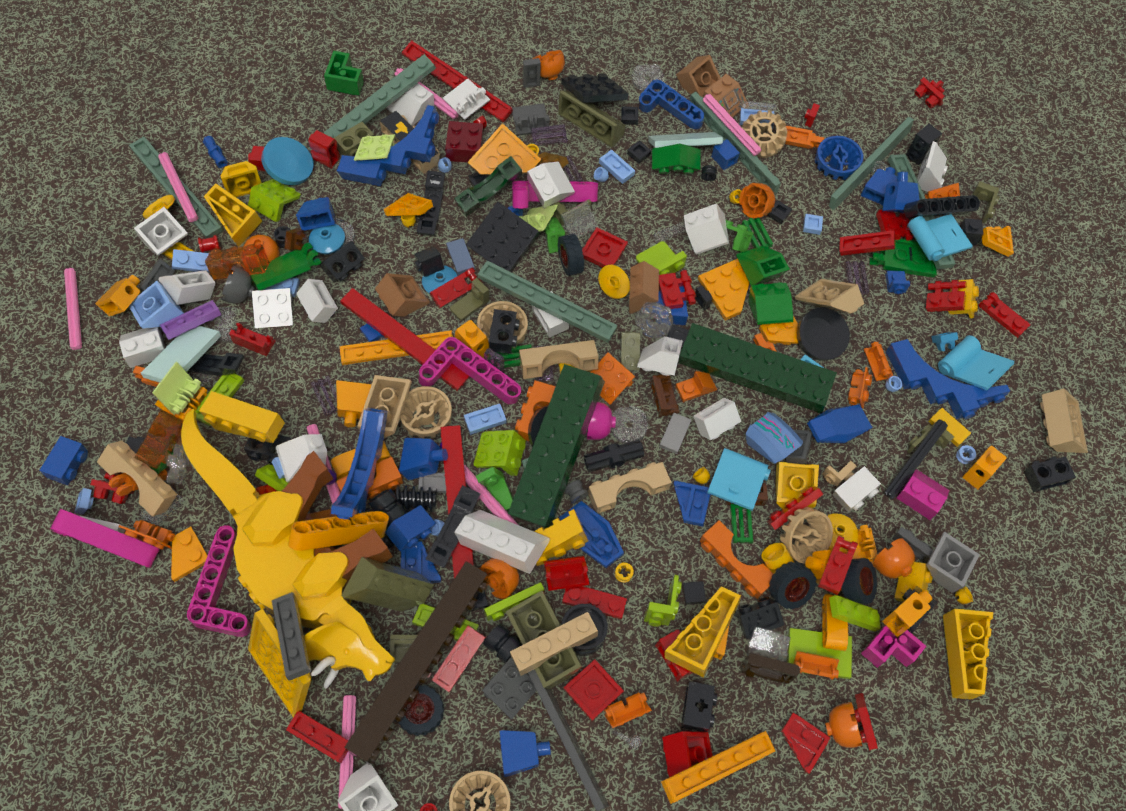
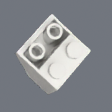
M206 270L162 276L158 279L176 305L208 300L211 298L215 286V281Z
M664 336L642 349L637 367L645 371H657L666 376H675L683 341Z

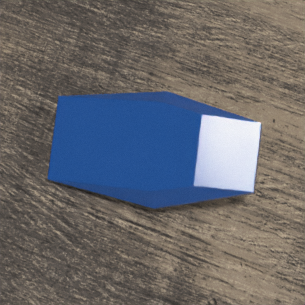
M860 404L828 409L807 423L818 443H846L873 428Z
M580 501L559 517L561 521L570 516L569 511L575 510L588 538V542L580 549L603 567L607 568L624 555L610 523L584 502Z

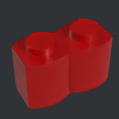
M318 130L310 135L308 142L312 149L313 160L332 169L340 157L336 139Z

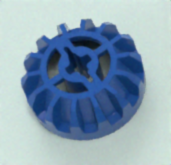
M831 136L824 139L820 143L815 157L818 170H824L826 177L829 174L834 175V180H837L839 176L841 180H846L863 162V152L860 146L852 139L844 136ZM832 155L829 162H825V159ZM844 165H848V168L843 171Z

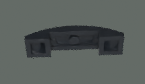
M428 170L424 198L432 200L433 207L427 210L425 214L419 216L417 234L435 236L443 200L445 172Z
M226 353L225 356L203 354L189 371L217 376L230 375L237 372L244 359V355Z
M462 485L426 560L442 568L446 567L459 543L454 532L465 515L473 513L480 498V493Z

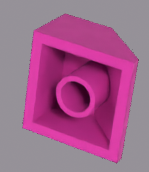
M916 469L900 491L897 499L931 520L943 506L948 497L949 490Z

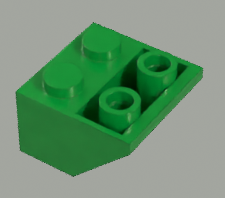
M766 246L757 247L736 255L750 285H758L777 279L790 270L782 253Z

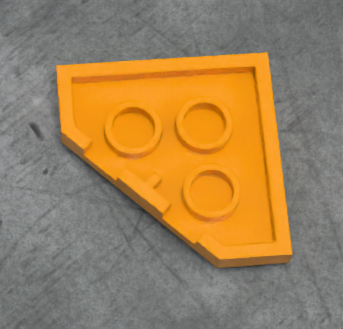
M502 123L468 161V164L480 175H490L499 164L512 156L522 169L523 174L534 168L541 161V158Z
M738 259L698 276L699 282L705 290L710 292L712 302L725 321L741 314L750 282Z

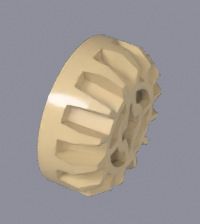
M760 110L757 114L749 115L742 126V129L761 148V152L757 157L768 158L774 156L785 145L787 138L786 123L781 120L779 114H772L770 110L767 112ZM764 119L770 120L769 123H760L758 121ZM772 123L776 126V134L772 132Z
M497 301L482 309L477 319V327L487 336L488 343L494 309L517 312V319H520L519 331L515 330L514 336H517V344L523 343L528 330V320L525 312L518 305L508 301Z
M422 386L412 389L408 392L400 416L402 427L411 436L417 435L423 439L427 436L435 438L436 434L441 433L440 427L448 426L451 423L452 407L450 400L444 392L434 387ZM439 412L440 419L439 422L435 424V414ZM432 424L434 426L430 429L419 428L422 425Z
M805 507L804 509L796 510L794 516L790 515L787 517L789 523L787 526L782 525L785 534L780 535V541L786 546L794 560L805 564L807 557L812 556L813 552L828 550L833 536V527L826 514L816 509ZM804 519L807 520L809 526L803 524Z
M474 771L464 775L454 785L450 794L449 809L450 811H465V800L468 798L470 800V811H475V800L480 801L485 796V807H480L476 811H492L489 809V798L493 794L496 801L495 811H510V794L505 783L497 775L487 771ZM484 789L482 792H477L473 796L469 795V793L473 790Z

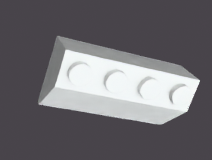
M482 510L465 515L454 532L461 545L491 558L504 561L510 566L529 574L550 541V538Z

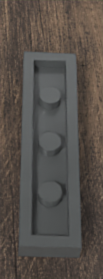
M293 592L272 600L285 676L289 681L311 672L297 599Z

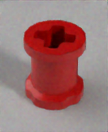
M217 235L206 239L198 238L202 253L211 250H221Z

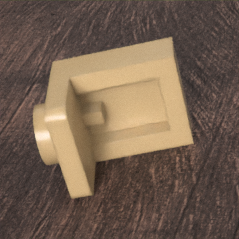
M850 461L839 472L829 465L822 474L829 484L838 487L843 481L846 482L854 475L853 470L856 468V465Z

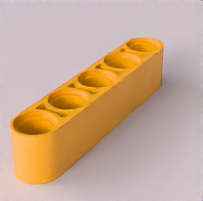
M381 511L355 514L350 519H340L336 516L298 521L292 524L288 545L293 550L303 551L349 544L372 529L376 531L380 538H383L389 516Z

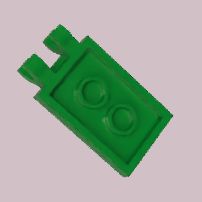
M895 240V249L880 251V254L873 253V258H869V265H883L884 270L905 271L906 274L933 278L937 275V268L933 260L930 261L916 241ZM909 247L912 248V260H910Z
M306 243L300 251L294 250L275 258L269 263L252 267L247 272L251 275L258 291L311 270L310 267L319 265L321 260L319 258L313 260V257L318 255V252L316 250L307 252L313 246L311 243Z

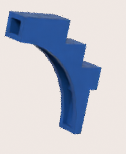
M427 105L416 127L404 139L391 147L387 158L354 161L355 156L342 155L337 169L342 179L381 186L382 181L386 178V171L406 174L407 168L411 165V159L430 162L436 150L432 142L434 127L439 121V114L435 107Z
M908 339L891 343L886 351L897 376L902 381L904 389L911 388L914 390L922 387L930 404H943L948 401L956 419L963 417L964 419H969L975 416V412L979 408L988 405L990 402L1000 403L1004 401L1005 396L1010 392L1008 385L990 387L988 390H984L944 376L929 366L917 354Z
M368 407L363 412L360 434L352 465L344 487L331 508V514L337 515L340 519H350L355 514L365 513L368 489L373 485L376 461L381 458L388 413L386 410Z

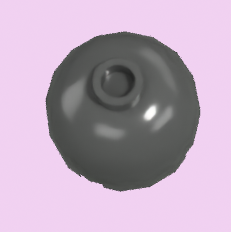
M233 266L231 270L235 272L232 275L229 274L222 292L226 296L221 297V300L239 304L244 302L247 296H252V291H254L255 287L252 286L251 275L246 270Z

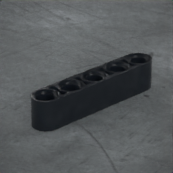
M975 195L920 199L907 203L904 207V213L908 218L964 214L978 210L980 201Z

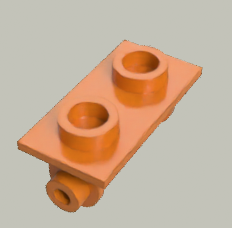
M959 183L928 191L925 194V198L960 196Z
M873 342L871 344L872 347L864 348V352L875 380L889 379L893 376L882 345L879 342Z
M865 367V372L857 369L853 373L851 386L857 388H850L848 397L849 404L857 405V403H860L863 409L865 402H868L869 399L867 388L872 383V375L869 374L867 367Z
M800 651L796 652L793 664L800 667V673L804 672L829 677L831 680L838 678L839 670H836L839 659Z
M638 692L625 698L627 702L625 706L622 700L607 706V709L604 710L605 718L612 728L623 725L634 718L641 717L652 711L646 703L647 698L644 692L641 694Z

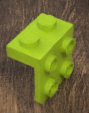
M271 179L251 187L248 206L271 220L278 222L281 219L283 206L299 199L301 194L294 188Z
M661 241L638 254L636 261L638 263L647 262L659 269V275L675 273L684 268L687 255L684 251L675 255L664 241Z
M515 430L485 431L481 434L474 466L476 468L501 467L509 475L517 476L526 440Z
M674 575L671 581L667 605L649 602L644 616V621L649 622V625L655 627L661 625L668 626L670 621L675 619V614L678 613L679 602L676 600L682 582L678 581L679 575Z

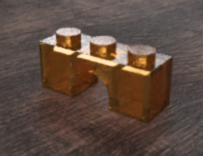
M249 244L245 247L237 248L234 246L223 250L214 249L208 254L205 263L212 279L215 280L228 278L229 274L232 275L234 270L231 269L235 266L234 264L241 265L250 275L265 273L269 260L262 244Z
M161 409L146 433L147 436L141 443L134 458L155 469L158 468L161 462L165 464L171 454L168 451H172L177 442L175 440H177L182 429L179 427L183 420Z

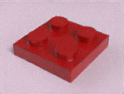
M596 227L582 249L584 259L602 268L606 265H616L625 251L628 242Z
M595 659L563 687V690L591 721L597 718L608 705H611L624 692Z

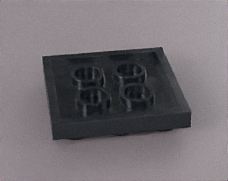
M603 73L598 74V76L589 74L579 77L569 75L568 77H562L561 84L582 103L628 100L629 93Z
M497 201L466 245L487 261L512 272L540 232Z

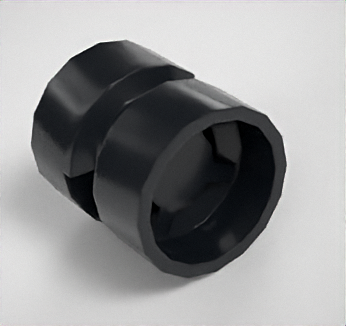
M391 488L382 491L368 502L373 511H381L389 516L387 526L406 513L402 504L395 502L397 497Z
M500 623L489 633L483 645L491 652L496 651V657L505 664L511 657L510 651L522 646V643L515 635L510 636V631Z

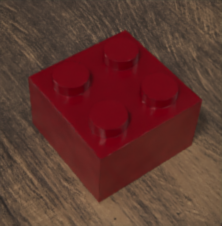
M449 121L445 146L446 158L454 162L468 163L482 147L483 124Z

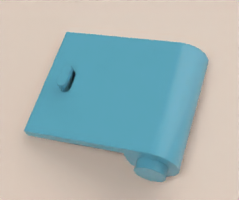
M952 214L926 221L923 216H918L908 223L909 230L930 261H937L942 257L973 247Z
M968 335L938 363V367L943 375L988 390L1014 364V361L981 350V344L978 339Z
M724 448L707 493L753 511L763 480L767 481L771 470L768 469V465Z

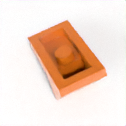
M699 371L694 373L693 378L675 385L682 402L717 390L710 374Z

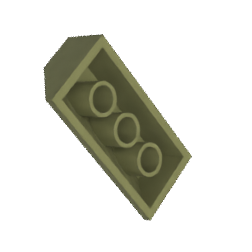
M560 91L558 111L560 116L612 148L624 136L625 124L620 120L613 118L592 103H582L570 91Z
M361 557L341 596L402 612L425 603L434 584L417 572Z
M544 591L538 592L506 611L522 645L561 626ZM571 647L549 658L540 667L536 668L535 671L543 687L552 689L569 679L582 668V665Z

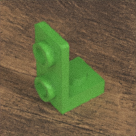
M551 217L544 230L549 253L558 252V239L560 236H565V230L558 219Z
M726 220L727 228L737 231L732 249L741 252L748 251L753 232L748 231L747 226L738 224L736 227L733 226L734 222Z
M491 467L476 475L478 483L486 486L493 497L508 511L513 497L502 471Z

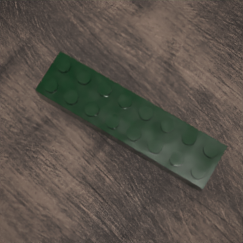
M694 323L690 327L678 362L687 367L709 373L715 377L818 413H822L826 406L837 372Z
M564 364L510 506L509 515L543 528L552 526V521L557 513L605 383L600 375Z

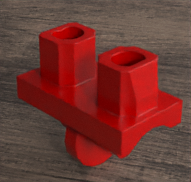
M923 77L914 94L920 99L925 94L928 95L929 98L925 100V104L929 108H933L937 104L941 106L944 103L943 99L945 97L943 95L945 90L942 88L944 82L942 80L937 83L934 80L929 82Z
M106 472L104 478L111 480L113 477L122 474V472L111 476ZM91 480L90 485L95 486L93 497L107 499L109 490H113L114 493L111 501L125 504L128 495L118 496L116 493L118 487L111 488L108 481Z

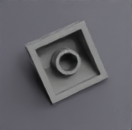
M943 532L926 565L934 581L951 593H954L964 587L980 554L946 532Z

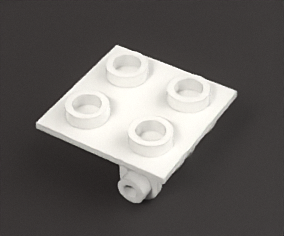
M466 79L443 97V100L464 120L490 101L485 95L486 90L483 87L478 88L469 79Z
M290 288L252 291L255 328L293 325L291 306L293 299L290 294Z

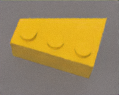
M216 183L204 196L238 247L243 244L262 222L255 210Z
M574 509L569 511L570 516L560 521L557 518L552 521L554 525L545 529L541 527L534 531L550 538L536 566L543 565L544 561H548L547 559L554 556L556 558L561 557L572 548H582L588 542L583 526Z

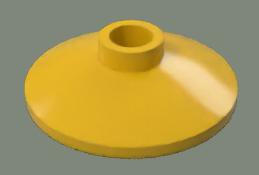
M166 195L156 200L143 212V217L147 219L163 207L169 212L168 209L174 203L175 197L173 195Z
M606 265L600 270L598 281L605 294L614 299H621L629 293V278L620 267Z
M842 514L828 515L833 527V536L828 549H833L838 535L844 537L846 541L857 542L858 529L849 517ZM837 528H841L843 533L838 532ZM840 547V550H839V551H848V550H847V549H844V548H842V547Z

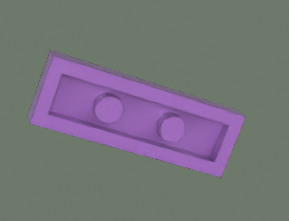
M213 300L160 324L169 340L178 337L190 329H195L207 321L214 320L221 313Z

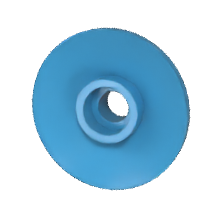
M337 224L315 228L309 236V243L313 246L312 249L320 254L334 253L345 242V233Z
M444 265V269L426 277L423 275L422 285L426 292L430 294L431 291L457 277V274L452 268Z

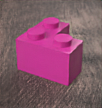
M884 624L861 654L877 668L885 663L890 655H893L907 667L918 658L926 648V645L908 630L896 637Z

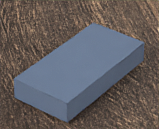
M463 238L446 243L457 275L464 273L472 267L475 270Z

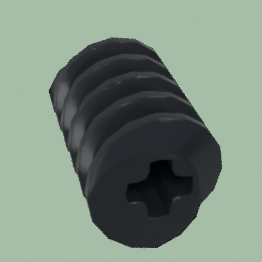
M399 485L396 486L395 495L397 498L395 502H400L403 507L405 505L406 511H410L412 506L415 509L421 505L425 511L429 507L430 512L434 513L437 504V488L435 493H432V489L429 487L425 493L423 487H420L419 492H416V488L413 486L409 492L407 486H404L403 491H400Z

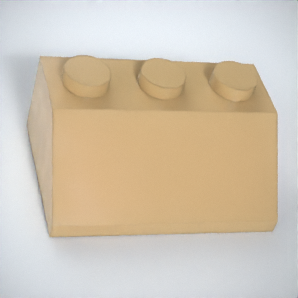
M820 279L795 296L796 300L815 307H825L847 313H854L859 307L864 305L858 284Z
M375 375L357 425L359 430L361 429L363 412L369 407L388 411L384 439L395 434L412 381Z
M1065 389L1042 394L1043 402L1040 405L1045 413L1043 422L1048 430L1046 440L1049 447H1052L1057 452L1088 453L1078 400Z

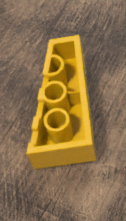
M213 391L210 392L199 410L204 416V420L211 424L215 430L257 439L261 442L274 443L285 424L276 412Z
M721 586L699 614L692 619L686 629L665 650V659L704 678L739 605L741 595Z
M953 609L943 615L952 698L974 699L985 694L987 677L986 658L989 657L988 639L991 637L990 620L993 619V612Z

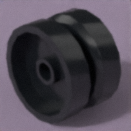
M591 604L573 606L565 613L561 625L588 612L598 630V637L580 646L572 647L577 656L586 657L595 654L601 649L607 635L608 623L605 615L599 608Z

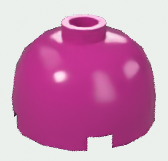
M597 402L588 426L587 440L604 439L610 434L611 428H615L616 417L612 416L611 409L604 403Z

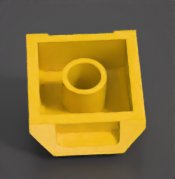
M248 161L225 166L221 174L225 190L235 197L250 194L251 187L261 183L256 166Z
M787 462L776 463V503L782 509L786 507L785 504L791 499L799 498L802 495L801 492L807 487H818L819 465ZM815 500L807 507L814 508L816 506L817 500Z

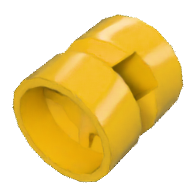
M783 543L769 545L763 550L761 555L766 567L773 574L783 564L791 561L794 562Z

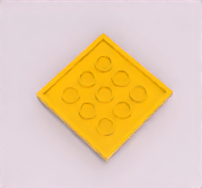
M261 609L254 613L248 650L292 717H294L298 711L302 712L311 683V675L308 673L290 681L286 678L275 622L270 614L267 615Z

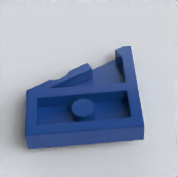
M674 480V487L684 523L704 527L711 494L707 493L709 487Z
M419 541L410 549L406 547L401 550V568L417 572L432 583H441V577L434 564L426 560L428 554L422 541Z

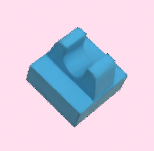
M946 332L933 335L931 338L932 342L936 343L939 351H945V344L948 345V349L955 347V340H958L957 332Z

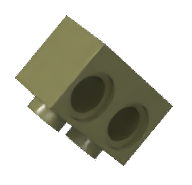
M360 122L334 137V139L337 141V150L341 155L355 156L362 137L374 136V134L363 122Z

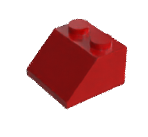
M682 731L662 737L669 777L713 756L708 732Z

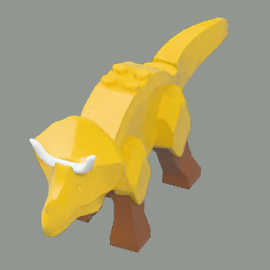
M194 409L189 411L184 418L181 430L184 451L196 471L216 493L236 521L238 529L233 550L237 570L240 573L238 580L249 591V596L260 609L266 608L274 615L272 600L291 592L295 594L302 627L314 629L304 635L309 661H321L311 672V676H316L327 666H331V670L324 682L325 689L329 687L342 668L351 667L362 670L367 681H371L375 675L386 673L391 668L395 659L376 641L371 627L366 623L363 616L350 605L351 599L341 596L361 557L382 563L393 557L376 531L372 529L356 541L338 549L335 546L303 551L291 549L288 541L293 523L337 516L331 514V509L308 513L322 487L333 480L328 468L313 451L306 456L301 468L283 490L259 495L249 480L204 439L197 425L196 411Z

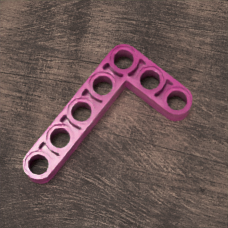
M529 181L512 182L513 208H528L529 201L540 202ZM569 181L575 193L559 202H584L588 199L591 202L598 201V183Z
M454 337L445 339L419 370V383L422 386H433L449 366L454 364L507 404L518 402L521 394V387L518 383ZM447 347H454L455 350L450 351ZM462 358H469L471 361L465 362ZM436 360H441V361H443L444 363H443V364H437V363H435V361H436ZM477 369H484L486 372L479 373ZM427 373L432 375V377L425 378L423 375ZM498 380L501 382V384L497 385L494 384L492 381ZM513 391L516 393V395L511 396L507 392Z
M63 509L59 510L50 527V530L55 533L72 537L148 568L152 567L160 550L150 544Z
M224 525L217 530L187 611V618L197 628L244 637L250 633L252 627L247 617L241 613L215 608L234 556L233 548L237 537L232 527ZM226 535H232L229 540L223 541ZM219 554H225L221 560H216ZM213 573H218L215 579L209 580ZM205 593H211L208 599L202 600ZM198 613H204L200 620H195ZM219 617H224V620L221 624L215 625V622ZM245 622L241 629H235L237 623Z

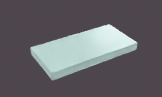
M715 132L648 136L649 143L655 148L679 143L687 146L723 143V137Z
M198 326L195 329H190L180 334L141 372L143 378L160 383L175 362H178L187 372L221 337L220 332Z

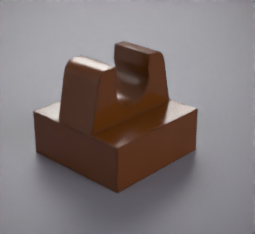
M296 228L286 231L284 248L288 250H301L303 247L302 241L307 239V236L303 234L304 230Z

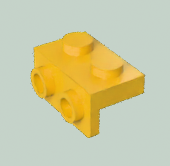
M973 279L959 280L967 282L966 288H959V291H965L966 293L965 310L948 312L951 315L968 313L970 319L974 318V313L978 311L976 297L979 296V288L975 286Z
M914 562L911 567L913 569L911 574L905 578L903 576L899 577L895 593L897 601L904 602L905 600L902 596L909 588L914 590L916 586L929 593V590H927L928 584L932 583L933 577L926 565L927 563Z

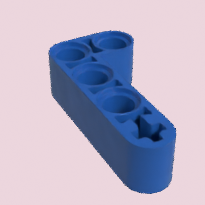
M653 80L639 96V109L642 112H651L659 104L692 129H700L703 125L704 112L661 80Z

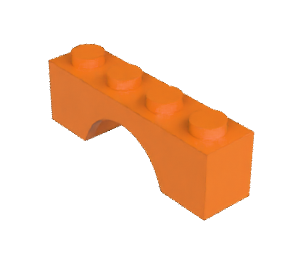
M719 520L702 535L700 539L701 547L707 553L711 552L718 565L723 568L725 567L730 572L732 579L740 582L745 587L744 589L747 594L758 600L769 589V582L772 579L773 573L764 564L750 566L741 563L734 556L731 549V540L734 534Z

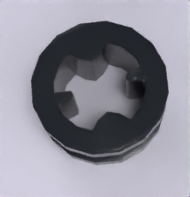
M712 165L704 166L701 178L704 181H714L717 177V168Z

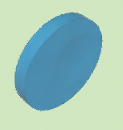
M287 137L274 138L266 144L262 151L261 160L264 169L273 179L282 184H301L309 178L313 171V159L310 152L304 145L294 139Z

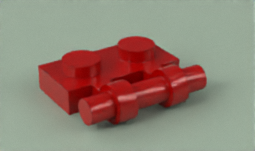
M878 210L876 216L881 232L894 230L895 240H900L901 237H905L907 241L913 239V234L908 228L910 221L905 213H900L899 217H896L895 212Z
M686 270L680 272L681 278L678 279L675 273L659 275V291L665 310L682 308L684 305L683 301L688 300L689 305L696 303L695 290L691 287L692 280ZM684 286L685 292L681 293L679 287Z
M952 280V282L936 281L935 283H929L928 290H935V293L927 294L926 310L928 312L965 310L966 293L965 291H959V288H966L967 282ZM943 289H952V292H943Z

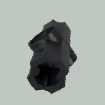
M636 440L622 445L618 443L610 444L601 451L584 455L583 458L588 472H592L606 467L610 469L616 468L615 466L620 467L627 461L644 457L642 443Z

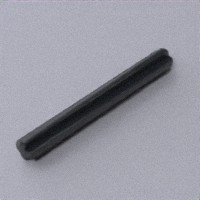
M939 419L884 491L888 498H895L946 430L948 425L945 421Z

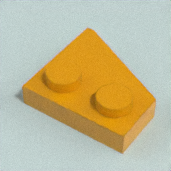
M407 193L386 207L384 212L386 216L422 215L432 208L433 204L432 200Z
M1000 226L994 228L985 227L983 229L982 244L1007 257L1014 254L1010 226L1004 228Z
M793 316V322L760 325L759 329L766 342L769 341L773 344L782 343L784 345H791V343L799 344L797 339L798 323Z
M191 526L176 534L172 541L171 578L174 582L204 566L208 556Z

